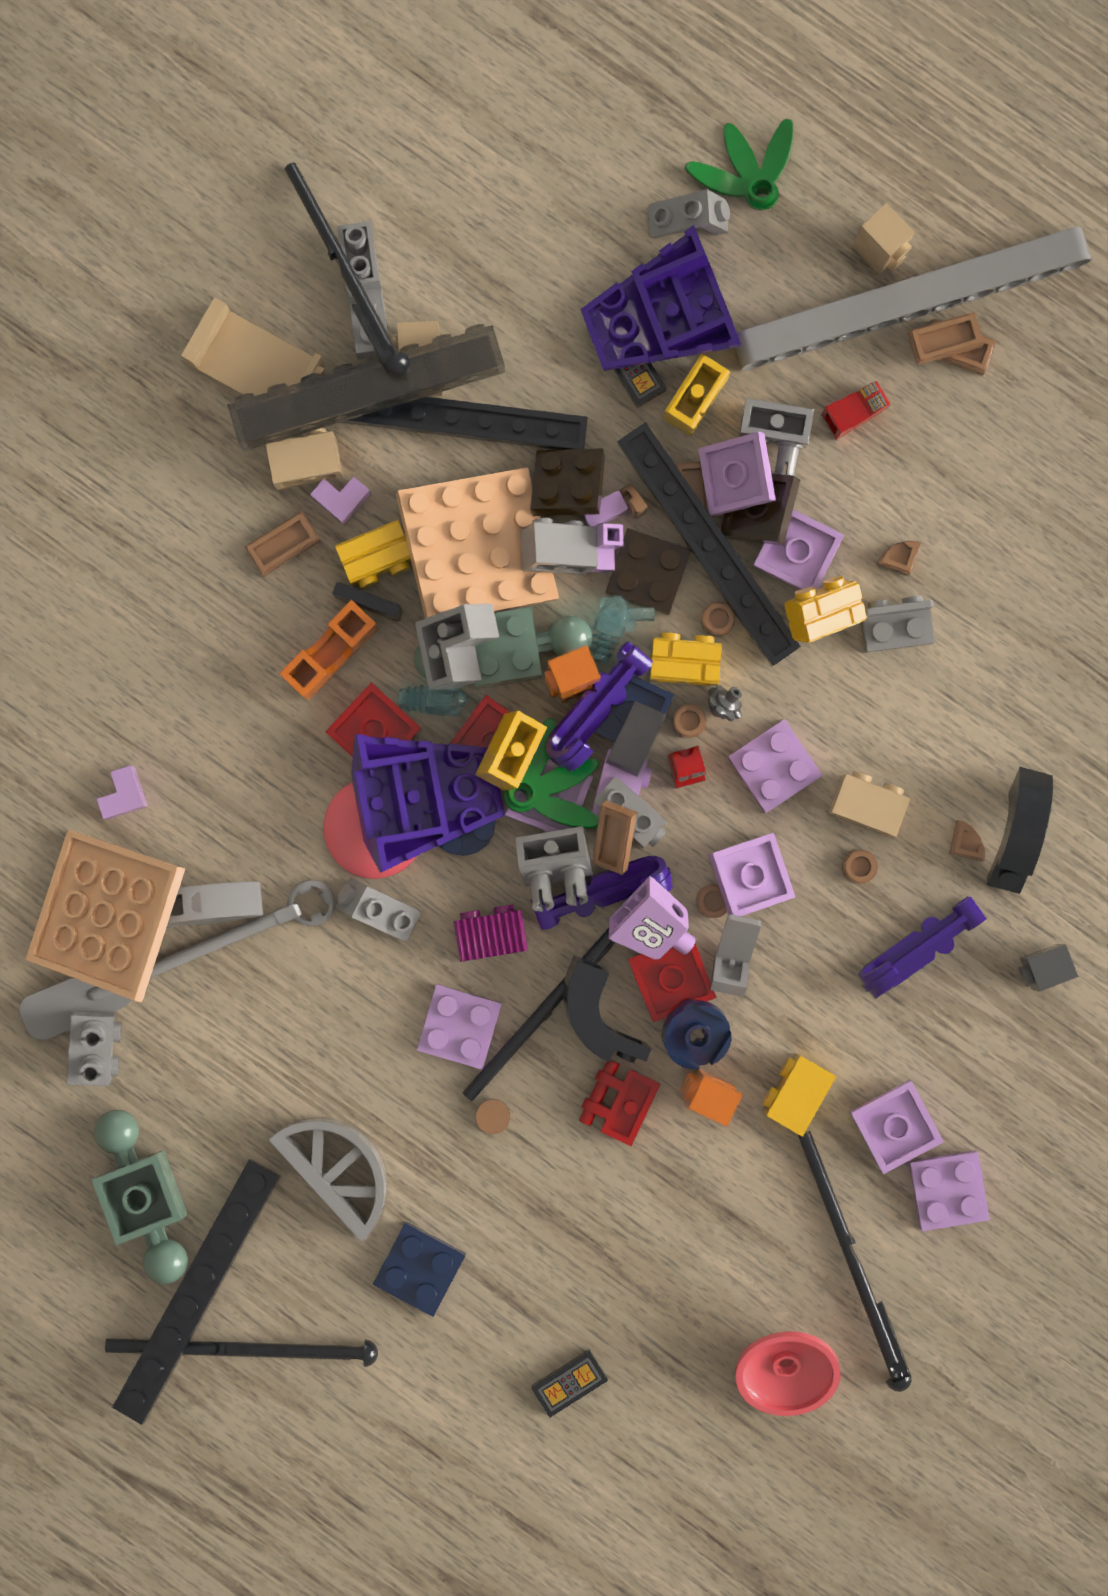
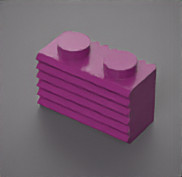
M514 904L493 907V915L481 916L480 910L460 913L461 920L453 921L460 962L528 951L522 910L515 911Z

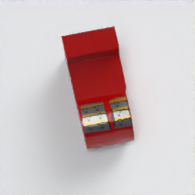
M875 381L856 393L853 392L843 399L826 406L821 416L837 441L886 410L891 404L879 383Z
M699 746L672 752L667 756L676 789L706 781V771Z

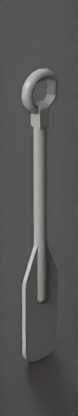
M302 881L294 886L290 892L288 905L155 961L149 981L160 973L292 919L306 926L321 925L329 920L334 912V894L321 881ZM312 887H317L322 890L320 896L323 899V903L329 904L328 910L325 914L320 911L317 914H313L311 919H305L301 916L302 911L298 902H294L295 896L298 892L303 895L306 892H310ZM71 977L28 995L21 1002L19 1011L29 1034L35 1039L46 1040L70 1030L73 1011L114 1012L128 1005L131 999Z

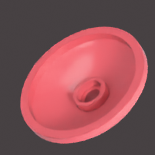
M353 782L346 785L334 796L324 818V838L330 854L341 867L363 878L380 879L403 871L415 860L416 857L380 873L363 841Z
M787 1331L769 1334L750 1344L737 1361L735 1377L738 1391L752 1407L771 1415L795 1416L819 1408L833 1396L840 1382V1367L836 1354L824 1341L806 1333Z

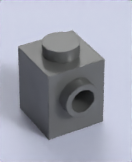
M1055 944L1020 958L1023 965L1019 967L1021 978L1026 987L1031 986V989L1040 992L1078 977L1066 944Z

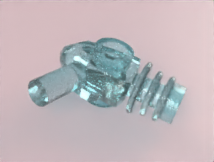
M614 595L611 598L601 597L599 613L593 625V629L600 633V635L592 634V637L598 639V641H592L596 648H589L592 658L608 664L610 657H613L609 650L615 651L611 644L619 645V642L613 638H623L625 631L632 632L635 629L636 621H654V608L627 607L626 600L621 595Z
M420 685L419 689L417 686L413 689L408 686L407 688H400L398 705L400 709H406L407 711L413 709V711L419 710L420 713L426 711L427 714L458 716L468 699L466 694L461 691L462 687L429 690L428 686L426 688L424 685Z

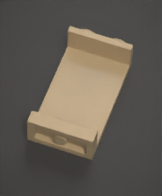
M215 297L181 355L185 363L290 422H293L296 415L301 416L309 403L308 393L312 386L317 387L321 383L326 369L323 368L325 363L321 355L315 353L314 356H311L231 312L226 303Z

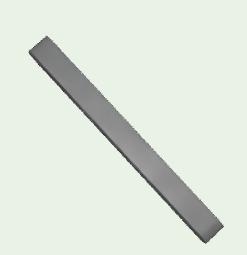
M1073 227L745 329L737 333L742 346L735 347V351L742 371L755 369L1073 270L1089 263L1092 258L1082 227Z

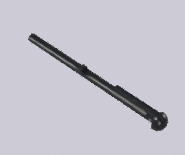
M294 162L287 164L285 171L328 249L330 260L333 261L335 259L338 263L341 275L357 303L352 304V309L384 369L391 375L404 373L409 366L408 355L403 352L398 353L297 164Z
M609 927L582 957L583 959L598 964L616 942L609 939ZM565 977L462 1092L466 1098L473 1102L536 1029L552 1015V1011L563 1000Z
M806 1131L803 1137L798 1134L891 1376L886 1381V1384L893 1391H905L911 1385L912 1375L882 1300L878 1303L876 1302L863 1266L853 1250L852 1245L856 1243L855 1239L848 1230L811 1131Z
M107 1338L105 1352L142 1354L149 1340ZM366 1339L364 1346L360 1347L190 1341L183 1355L363 1360L364 1367H368L377 1360L378 1349L372 1341Z

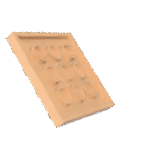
M528 467L397 491L396 498L425 618L462 604H493L494 613L553 602L559 599L553 573L522 571L520 530L532 524L534 519L540 518V516H533L530 510L533 486Z
M68 829L25 960L133 1001L142 1002L185 868Z

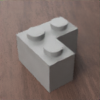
M462 604L415 622L429 690L460 688L482 680L475 646L499 638L493 604Z

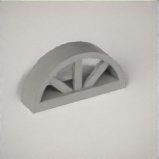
M308 1118L296 1121L285 1126L268 1140L355 1236L363 1242L376 1225L384 1208L387 1194V1178L384 1164L372 1142L353 1126L331 1118ZM313 1130L312 1158L291 1136L292 1134ZM324 1131L341 1135L356 1145L327 1173L322 1170ZM364 1154L373 1171L375 1186L336 1185L333 1181L357 1158ZM348 1197L375 1198L370 1218L367 1219Z

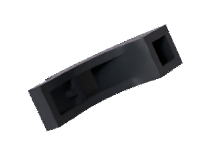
M1019 767L1008 793L1009 809L1004 835L987 876L988 886L1018 894L1021 893L1028 875L1032 876L1038 862L1049 823L1053 798V775Z
M573 955L565 976L563 1000L568 1020L581 1042L592 1053L607 1062H610L614 1050H617L616 1055L626 1061L635 1063L637 1058L646 1062L652 1050L647 1042L614 1030L601 1019L599 1001L610 974L608 970L601 965Z

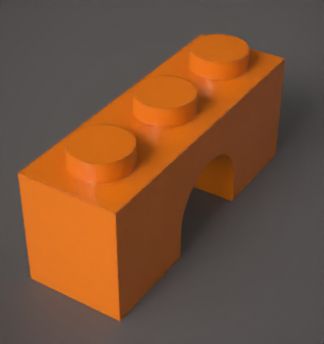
M352 600L327 624L328 629L321 638L307 650L303 649L279 673L307 701L379 630L377 624Z
M587 645L549 660L548 671L544 672V680L551 697L558 696L561 703L583 695L585 691L595 690L592 684L599 682L601 679Z
M696 1069L694 1074L688 1072L680 1088L683 1094L682 1099L689 1109L728 1127L743 1095L740 1091L736 1090L733 1084L701 1069Z

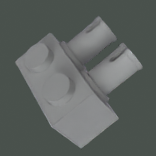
M746 398L739 437L755 432L764 433L766 444L771 442L779 446L773 474L783 475L784 466L787 464L786 475L795 476L799 450L806 448L809 443L814 409Z
M583 826L515 838L518 868L525 885L531 886L533 910L543 911L542 898L547 911L554 907L551 882L560 880L565 882L566 903L568 905L577 906L576 892L580 905L588 901L585 876L593 875L590 847Z
M73 1011L70 1023L68 1085L110 1086L112 1077H118L119 1056H113L114 1042L120 1043L121 1022H115L116 1012Z

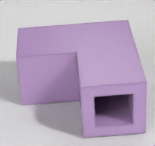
M353 477L341 492L323 479L310 495L320 506L341 524L345 525L370 497L371 492L359 480Z
M618 490L601 499L600 514L582 516L587 526L596 527L603 523H609L628 513V507Z
M603 523L596 526L598 567L591 570L590 572L592 573L614 571L615 549L623 546V525Z
M131 765L112 771L111 775L117 792L97 799L102 818L105 820L148 807L136 768Z

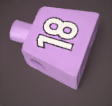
M651 876L609 918L610 940L652 959H660L671 947L686 955L695 944V937L687 933L688 911Z

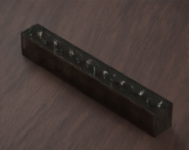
M477 324L465 329L464 334L454 337L451 334H443L433 338L432 343L419 347V344H410L400 348L399 352L406 353L409 358L407 370L400 375H391L386 372L376 354L367 358V363L354 367L351 363L335 367L333 373L320 376L319 373L309 374L300 379L301 382L290 386H287L286 383L276 384L269 387L267 393L254 396L253 393L240 395L234 399L235 402L227 404L238 443L243 451L503 374L505 373V364L493 325L485 327L484 324Z

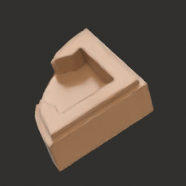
M631 484L619 490L634 518L637 519L647 513L648 506Z
M908 540L891 546L882 554L877 565L909 576L921 542Z
M957 820L949 854L985 861V847L977 832L969 824Z

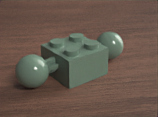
M531 607L494 613L499 638L475 646L482 680L475 682L474 687L475 689L542 679L539 653L554 651L558 656H562L586 645L590 648L592 631L589 625L582 618L569 615L559 618L549 631L535 633ZM418 645L414 654V664L418 673L426 678L420 645Z
M124 1110L108 1111L96 1122L94 1137L102 1150L114 1154L118 1168L100 1174L91 1181L115 1245L144 1235L148 1244V1249L143 1257V1268L146 1275L152 1281L159 1284L173 1283L183 1276L188 1265L185 1249L178 1242L168 1239L164 1229L165 1226L181 1221L188 1215L165 1150L138 1160L133 1147L139 1136V1126L136 1119Z

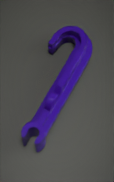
M629 641L619 648L617 652V659L619 661L608 674L606 672L599 673L600 681L592 684L595 690L585 691L549 735L546 742V752L552 762L558 767L571 772L580 767L594 751L589 748L586 741L611 713V704L619 705L624 702L627 695L624 688L634 675L641 676L652 666L653 661Z
M646 856L630 861L628 870L623 875L610 870L591 876L588 884L586 883L588 901L585 904L580 905L576 892L577 906L568 905L565 892L553 897L554 907L547 911L542 898L543 911L534 910L537 921L540 924L541 930L555 927L560 922V917L576 912L580 917H588L594 912L595 905L603 908L629 898L628 895L635 892L649 876L654 878L669 892L673 888L671 870L663 858Z
M966 897L953 906V912L942 920L935 917L924 919L921 924L923 933L913 931L860 970L858 976L864 983L862 987L866 992H870L874 999L879 998L933 961L936 951L941 954L950 953L955 946L953 938L965 929L967 931L974 929L987 918L972 897Z

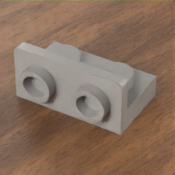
M911 596L902 598V604L889 605V600L868 603L869 608L865 609L867 618L861 622L865 653L935 643L930 609L933 607L932 600L923 601L922 596Z

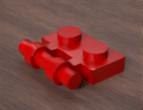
M614 1060L606 1061L603 1069H599L594 1078L597 1082L590 1097H585L581 1107L584 1110L579 1121L591 1126L595 1116L598 1115L605 1119L600 1132L632 1147L661 1084L630 1068L624 1080L615 1077L620 1064ZM609 1087L618 1090L611 1108L602 1105Z

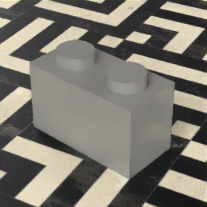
M539 518L534 519L532 524L520 530L522 571L584 575L598 567L596 527L583 526L582 521H567L563 524H555L552 519Z

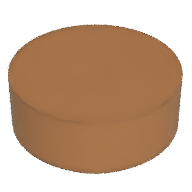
M724 602L709 604L701 615L703 629L709 635L715 637L728 634L736 620L735 613Z
M695 704L680 706L672 717L673 729L683 738H695L706 727V715Z
M866 850L851 851L842 862L843 874L853 883H867L877 873V860L872 853Z
M710 884L704 886L698 892L696 906L702 915L708 918H719L727 913L719 885Z
M499 1099L485 1100L479 1105L476 1112L478 1127L488 1134L502 1132L510 1121L509 1108Z

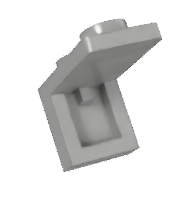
M708 189L655 202L648 206L650 236L653 238L683 232L693 225L695 228L701 227L715 235L728 233L729 205L725 198Z
M614 777L595 798L594 803L599 808L601 804L608 800L637 812L633 840L640 847L644 848L648 843L654 847L665 835L666 831L662 827L667 821L618 777Z
M352 877L340 890L338 903L335 907L348 916L403 941L409 939L421 914L418 909L385 895Z
M731 914L727 915L714 959L710 990L744 997L747 989L749 964L761 928L759 920Z

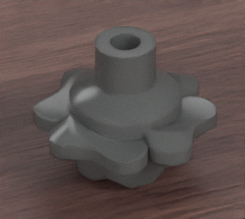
M718 685L716 688L712 687L709 689L710 698L708 704L713 716L720 717L723 720L727 719L728 721L742 717L740 710L742 702L739 700L742 693L737 687H731L729 690H726L723 686Z

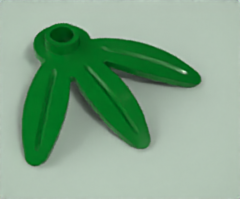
M785 119L777 127L767 147L762 169H759L750 145L738 128L732 123L725 124L724 140L726 150L740 178L722 169L700 162L690 161L685 164V171L699 184L709 190L732 197H745L747 204L751 208L760 211L768 210L777 203L779 198V190L775 182L779 179L790 157L793 143V122L790 119ZM759 194L767 195L765 197H758Z
M547 718L542 723L547 727L519 787L504 791V801L511 810L518 813L528 812L533 808L544 817L565 826L598 827L599 820L596 814L573 802L550 797V795L568 790L584 781L598 768L599 762L596 759H587L580 767L571 772L557 767L541 776L540 774L550 757L546 752V742L556 727V721L553 718ZM521 791L526 795V800L520 802L516 800L514 794Z

